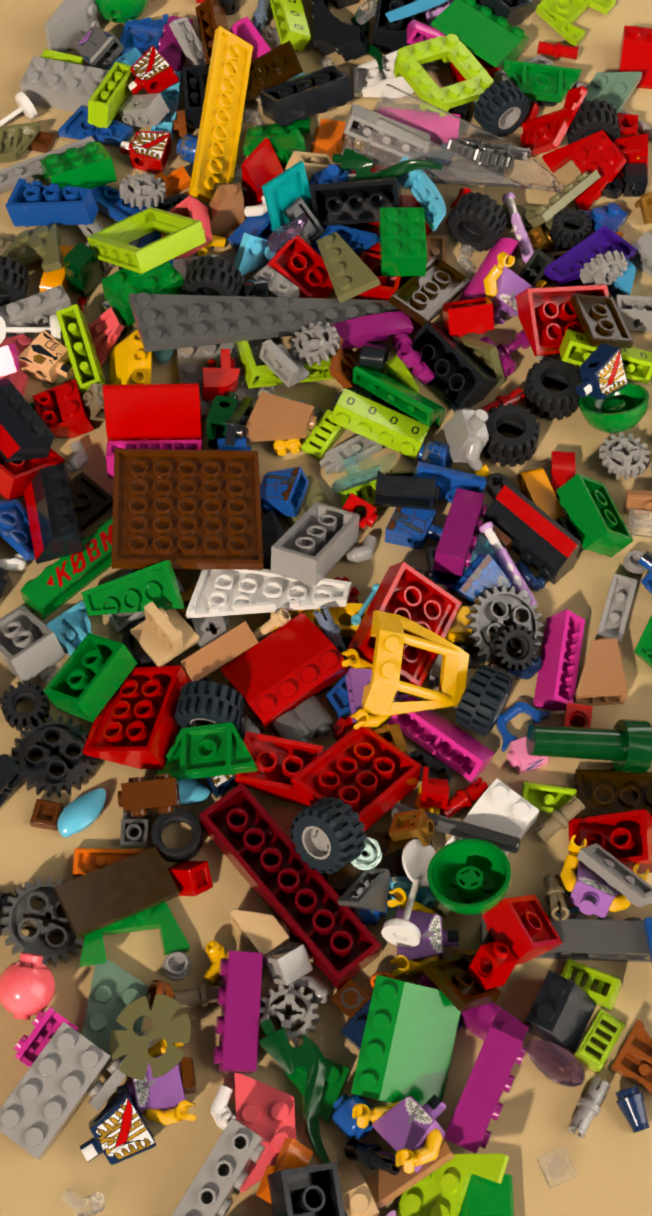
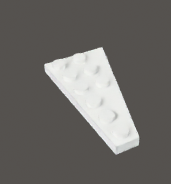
M202 569L186 610V617L188 619L278 611L280 608L294 611L320 609L323 606H328V608L346 607L351 591V582L322 578L314 586L291 578H284L281 575L272 573L269 569Z

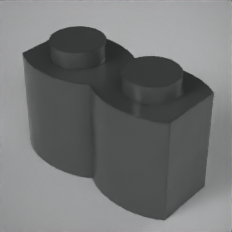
M315 696L303 701L296 708L284 713L272 722V728L277 737L310 743L311 740L316 738H324L331 732L333 727V719Z

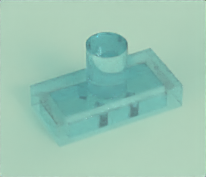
M356 456L342 461L348 476L336 480L331 486L336 494L376 480L377 471L379 470L381 473L382 471L379 465L361 471Z

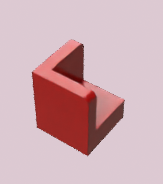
M423 767L420 807L447 809L449 798L448 780L428 778L429 767Z
M183 861L168 868L179 890V896H197L213 887L208 861Z

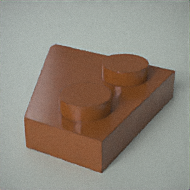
M339 336L341 340L338 342L340 348L334 349L336 352L335 356L331 355L329 372L332 378L342 385L343 389H351L357 387L353 384V369L356 365L351 354L345 355L343 352L342 343L344 341Z
M637 1020L610 1069L652 1094V1040L645 1031L642 1021Z

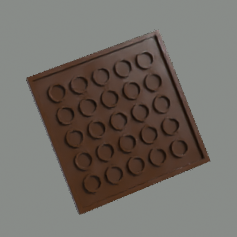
M114 449L112 569H144L159 562L170 560L173 569L263 570L258 451Z

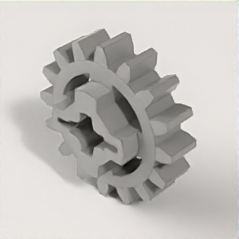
M135 172V176L128 174L127 179L122 178V183L119 185L120 198L124 199L125 204L131 203L132 208L137 206L140 210L145 206L147 208L151 207V205L158 207V202L163 203L164 198H166L165 182H161L160 177L155 179V174L147 175L146 172H143L142 175Z
M615 250L611 253L607 251L605 255L600 253L595 258H591L590 263H585V268L580 269L581 274H579V277L584 286H609L612 284V281H617V277L623 276V272L628 270L627 266L629 264L623 252L618 253V250Z
M321 321L315 326L311 322L308 328L302 326V332H295L296 338L290 340L292 343L290 349L294 358L299 360L302 365L307 362L309 366H312L314 362L321 365V360L323 359L328 362V356L336 355L334 349L340 348L338 342L341 341L334 326L331 327L328 322L323 326Z
M620 432L619 437L611 434L610 439H604L603 444L599 448L598 462H602L601 469L607 468L608 476L612 473L616 474L617 480L620 476H624V479L627 481L630 475L636 479L639 473L644 474L650 461V451L646 450L647 444H640V437L635 440L632 439L631 433L628 437H624L622 432Z
M290 983L288 989H284L283 985L279 984L278 992L275 993L270 988L268 990L270 998H261V1004L264 1008H260L259 1016L263 1018L259 1019V1027H261L260 1023L270 1018L272 1022H277L281 1029L285 1027L289 1041H292L296 1047L298 1046L299 1038L303 1040L304 1034L308 1037L307 1031L315 1033L316 1027L312 1023L319 1022V1015L314 1014L318 1010V1004H310L313 1000V994L310 993L305 996V987L301 986L296 991L294 990L293 983ZM285 998L278 1005H274L278 1000ZM295 999L300 1001L305 1006V1008H300L295 1002ZM288 1010L292 1011L290 1020L284 1019V1015ZM298 1025H303L299 1030L292 1032Z

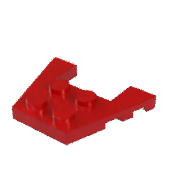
M584 86L568 90L563 109L537 118L540 107L535 102L530 104L529 113L526 115L525 121L521 123L523 133L520 135L521 147L530 148V157L558 149L588 92Z
M603 130L542 156V159L553 173L570 160L573 161L581 173L585 171L588 173L594 170L598 171L601 177L573 199L583 211L591 210L589 207L595 200L600 198L602 195L601 191L608 183L613 181L627 162Z

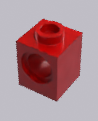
M618 113L620 138L637 135L638 115Z
M351 493L342 510L355 513L357 508L365 507L367 514L363 519H359V526L367 530L368 526L372 528L379 517L376 514L378 509Z
M567 702L563 713L562 726L578 724L581 727L591 728L593 707Z
M499 940L481 945L467 971L486 991L503 986L518 959Z

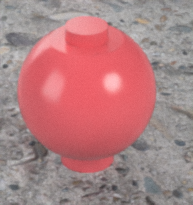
M20 953L19 961L7 966L0 976V1002L8 1012L14 1013L13 1018L30 1020L31 1015H37L41 1010H45L54 997L55 979L51 970L42 963L43 955Z

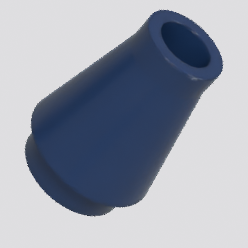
M638 1086L617 1092L618 1100L615 1102L631 1126L633 1133L650 1128L647 1120L643 1092L639 1091Z

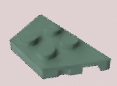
M597 72L587 87L588 92L582 104L587 100L599 99V102L604 100L607 101V104L611 103L617 114L620 113L642 79V72Z
M107 958L105 964L95 965L82 1035L111 1056L109 1046L111 1031L127 1030V1028L116 1021L117 1017L131 1002L143 996L148 998V986ZM144 1016L137 1018L133 1025L134 1032H138L140 1035L142 1033Z

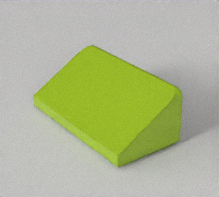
M523 780L521 797L541 812L551 813L554 809H560L573 795L576 796L577 789L571 786Z

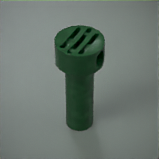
M628 719L618 720L614 729L530 724L526 736V748L530 756L612 761L614 769L618 772L645 773L649 770L652 763V727L647 721Z

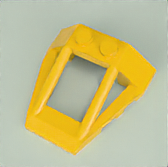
M373 611L370 636L376 637L371 680L370 684L363 688L361 709L366 711L367 714L388 717L458 706L466 688L469 654L412 620L392 613ZM404 630H405V631H408V632H410V633H412V634H414V635H416V636L406 634V633H404ZM404 644L442 655L438 691L399 681ZM400 691L432 701L393 702L396 692Z

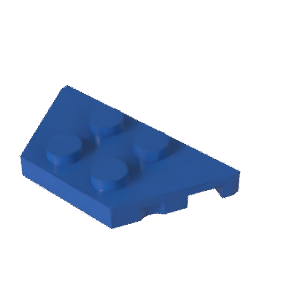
M169 14L162 15L163 19L154 21L151 20V17L127 21L120 38V43L125 49L119 56L134 47L142 55L151 46H154L158 51L159 38L163 37L164 24L168 23Z
M342 225L322 226L326 232L317 239L319 240L324 236L337 232L358 256L362 251H366L379 241L375 233ZM315 241L310 247L322 257Z

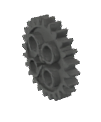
M451 137L447 145V150L454 152L457 156L485 166L493 165L512 168L516 158L515 155L508 153L503 148L477 139L469 140Z
M505 585L499 586L498 589L496 586L489 588V591L484 590L480 593L481 596L473 599L476 604L468 607L473 613L465 617L471 621V624L466 625L465 628L472 630V633L467 638H474L475 642L472 644V648L479 646L478 656L487 654L486 662L492 661L491 657L494 656L493 653H489V648H493V644H489L490 639H492L489 636V630L494 633L499 632L498 628L505 627V625L519 624L529 627L528 631L535 633L532 636L533 638L544 636L542 632L538 631V628L544 626V624L537 622L542 613L534 612L538 605H530L531 596L523 598V590L515 593V586L507 589ZM493 606L497 608L498 616L494 613ZM515 613H518L520 616V622L516 619ZM512 638L506 644V651L513 658L517 657L522 649L521 642L517 638H515L516 646L512 643ZM535 643V647L541 646V643Z
M47 877L46 884H42L40 879L36 878L35 886L33 887L26 881L24 885L25 891L16 888L15 895L17 898L8 897L7 902L12 907H3L2 912L7 917H2L0 924L7 926L1 930V935L10 936L5 940V946L14 944L11 951L12 955L18 952L43 955L42 963L46 966L47 961H51L55 968L59 958L63 962L68 963V953L76 957L78 955L76 946L83 948L84 940L81 937L76 938L68 919L61 918L57 914V910L62 907L54 892V887L61 885L62 879L59 878L54 885L50 877ZM39 900L43 902L45 907L42 910H34L31 908L30 903ZM27 914L31 918H23L22 915ZM45 918L50 919L48 927L42 925ZM31 926L36 930V934L26 937L21 933V929ZM68 926L70 930L67 931L63 927ZM52 934H58L62 937L63 942L54 945L49 942L48 937Z

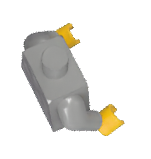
M470 408L457 409L454 412V416L443 426L452 463L470 465L476 475L488 478L490 476L486 464L482 465L479 458L489 439L485 424L488 420V414L482 409L476 411Z

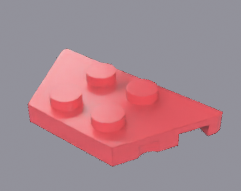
M234 1073L236 1119L265 1138L262 1145L266 1147L258 1162L254 1163L252 1161L246 1170L249 1177L239 1190V1192H245L249 1187L262 1180L267 1166H275L285 1138H294L296 1140L294 1096L243 1074Z

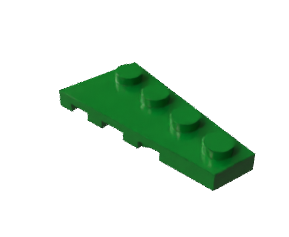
M170 560L159 562L81 592L88 616L144 612V606L150 602H153L158 609L160 607L164 610L185 608Z

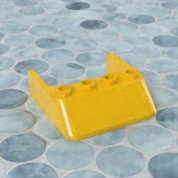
M138 330L132 332L112 349L110 385L151 384L152 351H144Z

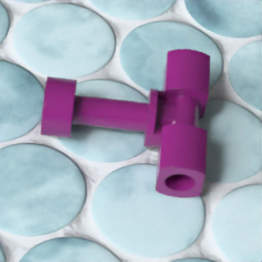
M524 329L516 334V340L506 346L502 343L496 345L487 336L480 339V341L492 344L498 349L504 377L512 375L516 370V363L510 358V353L520 347L523 349L530 347Z
M406 333L397 334L393 338L392 344L397 351L398 358L408 368L412 367V373L423 385H426L434 379L433 371L425 362L421 361L420 353L413 350L410 337Z

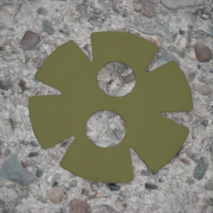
M156 994L152 1010L150 1011L147 997L143 996L131 1002L122 1010L116 1021L127 1028V1030H112L109 1046L113 1060L129 1054L119 1067L123 1074L133 1079L144 1080L148 1063H150L153 1078H158L171 1071L180 1062L185 1053L173 1045V1043H189L191 1026L187 1013L171 1020L181 1006L178 1001L166 995ZM140 1016H148L152 1020L150 1032L143 1036L135 1034L133 1025L136 1019ZM161 1037L166 1041L167 1049L162 1056L153 1058L148 1054V1044L152 1039Z

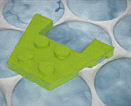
M542 0L536 7V14L573 47H576L585 38L586 31L572 25L574 21L588 7L607 15L615 6L616 0Z
M502 1153L454 1154L455 1157L402 1193L396 1215L459 1216L472 1174L501 1184L509 1157Z

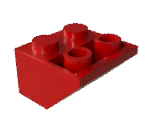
M489 297L444 303L441 318L450 336L463 337L467 333L485 334L488 330H494L493 303Z
M75 379L32 396L37 414L54 433V436L75 438L95 430L92 420L88 418L86 407L83 405V394L80 392Z

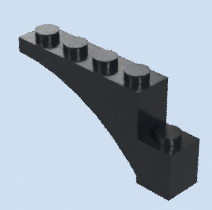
M311 0L314 8L312 11L314 24H312L314 32L313 44L316 50L319 49L323 56L337 52L338 55H342L345 62L367 54V40L359 25L352 26L336 18L330 12L328 0Z

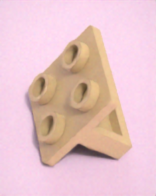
M153 602L144 606L146 620L130 630L133 638L157 666L165 665L200 641L199 636L176 609L164 610L161 607L158 609Z

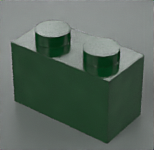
M79 242L63 257L68 288L74 294H79L86 298L102 283L97 251Z

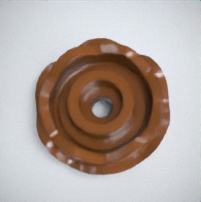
M153 980L148 987V992L151 994V1007L153 1006L156 994L166 995L175 999L171 985L163 980Z

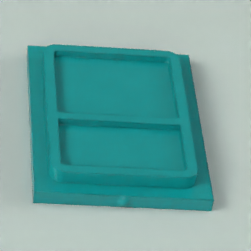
M299 161L262 186L275 241L279 243V248L284 246L295 233L298 234L283 213V210L297 197H301L313 213L310 188L303 161Z

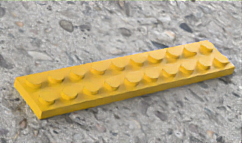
M221 26L215 30L189 189L190 195L208 205L213 197L215 183L233 184L253 51L251 44Z

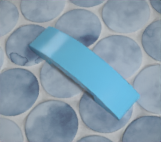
M174 71L179 81L160 92L170 111L157 126L151 127V131L170 132L171 140L174 134L173 120H177V111L180 104L181 71Z
M402 157L400 162L410 159H408L407 157ZM421 169L397 177L402 188L410 189L421 207H424L425 221L432 231H436L446 215V206L437 187Z

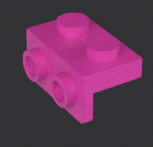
M52 1007L47 1012L41 1010L32 1023L35 1026L29 1037L24 1034L14 1049L18 1051L15 1058L30 1068L63 1022L76 1031L79 1028L55 1012Z

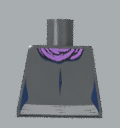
M95 26L91 27L87 33L80 31L76 36L78 43L75 48L90 67L107 70L125 49L115 35Z

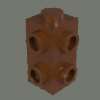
M171 774L156 775L155 780L145 781L144 777L129 778V783H121L122 791H118L119 807H123V811L126 813H131V817L147 816V811L158 810V814L174 813V808L181 807L179 781L176 778H171Z

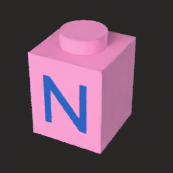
M526 737L512 741L507 753L510 766L512 768L515 767L519 775L547 765L550 758L530 756L526 748Z

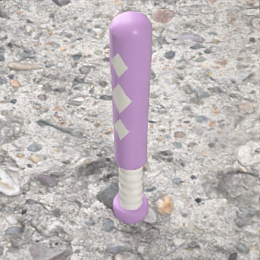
M509 192L503 195L502 201L507 205L516 240L519 241L520 254L524 263H527L534 250L521 215L517 211L514 202L515 195Z
M490 521L480 526V532L484 533L495 551L494 555L506 577L510 580L511 586H515V593L523 590V598L531 596L529 604H537L536 599L506 548H503L493 530V523Z

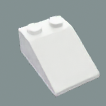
M398 50L383 56L384 69H379L375 59L354 67L355 97L401 98L414 93V90L402 76L396 78L393 73Z
M496 778L462 822L522 839L536 823L540 810ZM451 836V838L448 840L445 846L451 842L462 840L463 838ZM502 850L506 856L510 854V852Z

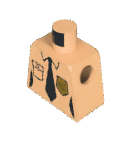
M44 330L18 356L19 370L31 378L48 384H53L60 376L71 379L74 375L67 348Z

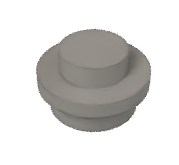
M641 551L628 553L623 561L625 569L632 574L645 572L646 568L638 563L644 553Z
M183 952L169 954L163 963L165 974L172 980L184 979L189 975L192 967L190 958Z

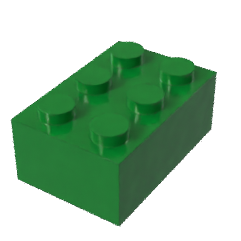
M89 142L83 147L69 148L63 153L49 154L44 159H40L45 182L48 186L54 183L58 184L59 188L74 186L93 189L117 181L112 157L100 142Z
M380 207L379 245L381 276L426 275L427 247L424 207Z
M167 261L143 274L123 268L102 279L105 299L117 311L125 323L130 326L135 323V319L128 300L129 293L139 294L144 292L147 294L183 295L182 285L184 279L173 265Z
M576 474L556 490L560 498L559 503L567 511L570 517L569 523L577 531L580 537L578 539L581 542L580 545L585 550L613 557L634 541L604 483L581 474Z
M88 633L43 692L58 710L93 722L137 665V661L124 644Z

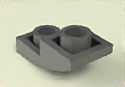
M123 811V819H121V847H148L151 811H147V816L131 817V813Z

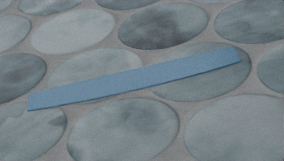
M417 0L387 12L385 15L389 22H393L424 12L449 0Z

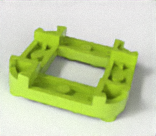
M455 34L439 36L400 48L394 62L393 73L395 77L402 76L421 99L419 107L424 111L428 108L432 111L440 112L439 116H446L450 108L478 101L479 96L493 83L492 77H490L468 48L459 41L458 36ZM438 59H442L444 63L452 62L466 80L439 88L421 65Z

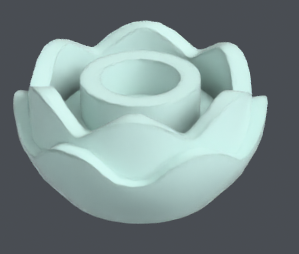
M366 837L363 841L365 848L361 852H366L367 855L363 856L361 854L351 862L354 867L360 870L375 868L382 858L379 843L373 838Z

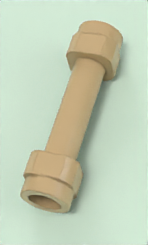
M280 608L278 611L273 612L270 615L271 619L253 632L256 639L260 640L276 627L279 628L286 625L291 620L288 611Z

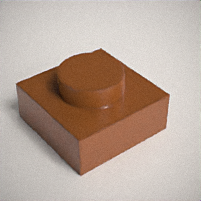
M185 110L177 111V120H173L174 132H179L180 139L187 134Z

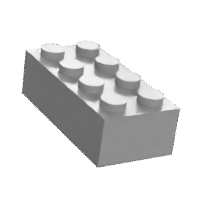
M33 56L21 80V91L34 105L76 112L81 105L88 108V100L109 70Z
M315 502L271 547V572L284 578H291L307 585L316 586L358 540L360 515Z
M63 1022L0 1108V1132L35 1158L41 1160L109 1065L112 1057Z

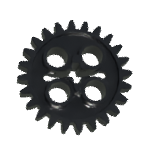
M49 716L48 723L45 724L39 718L37 727L29 723V732L21 730V739L15 738L16 747L11 749L12 756H14L12 759L25 772V777L21 783L27 781L26 789L28 791L36 787V795H39L43 790L46 791L47 798L55 791L58 798H61L63 790L71 795V787L74 786L76 789L81 790V781L88 783L89 775H94L95 767L93 766L97 765V758L86 756L82 753L90 731L81 732V723L73 727L71 718L66 724L63 723L62 716L58 718L57 722H53L52 717ZM56 738L58 741L48 742L47 739ZM70 752H76V753H78L79 755H78V756H75V757H71V756H68L67 754L70 753ZM34 756L42 758L39 761L30 760V758ZM53 771L62 772L59 776H54L51 773Z

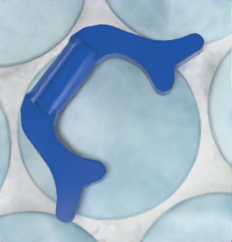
M517 702L503 714L499 715L496 727L502 738L501 751L505 752L512 741L518 740L516 736L506 729V724L518 714L526 713L532 718L534 724H540L541 720L549 718L551 712L537 710L525 702Z

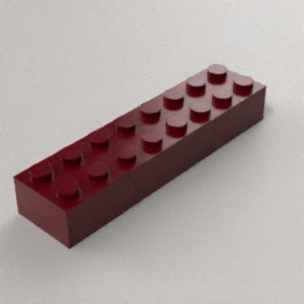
M243 783L199 814L201 827L278 920H282L287 925L293 938L298 943L304 944L310 954V958L337 990L380 956L381 944L349 907L338 904L337 900L340 896L323 876L317 872V869L312 870L308 867V863H304L300 859V854L296 853L294 849L295 844L292 843V840Z

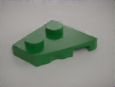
M324 1058L326 1062V1078L320 1104V1116L325 1123H329L334 1111L333 1105L341 1094L350 1068ZM297 1067L292 1075L285 1072L286 1077L299 1089L304 1097L307 1077L305 1068Z

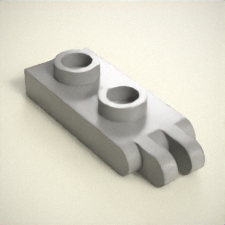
M357 435L327 451L324 455L325 458L319 464L322 468H325L324 470L327 474L335 471L341 473L380 452L382 445L364 436Z

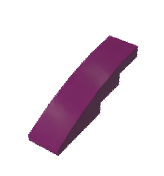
M402 311L367 315L330 325L331 327L334 326L338 335L342 337L344 341L342 349L362 348L363 344L370 341H388L390 335L399 333L411 334L414 328L409 316Z

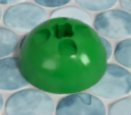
M95 0L98 13L105 19L114 23H126L141 16L149 0Z
M628 383L626 387L605 399L600 400L588 395L584 398H579V407L585 420L595 429L605 433H619L633 428L645 415L649 403L648 391L644 387L633 383Z
M462 839L447 844L433 856L428 866L427 879L433 895L444 907L458 914L477 915L491 910L504 898L510 885L511 866L505 853L496 845L480 839Z

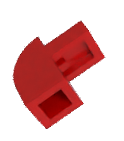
M221 349L220 368H203L202 400H214L217 395L224 396L226 392L235 393L237 390L240 368H235V358H230V349Z

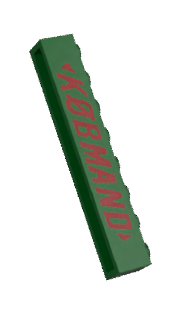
M113 517L109 521L103 522L90 536L88 535L83 538L85 551L61 557L54 564L48 565L35 579L26 582L20 590L24 603L42 620L46 619L112 566Z

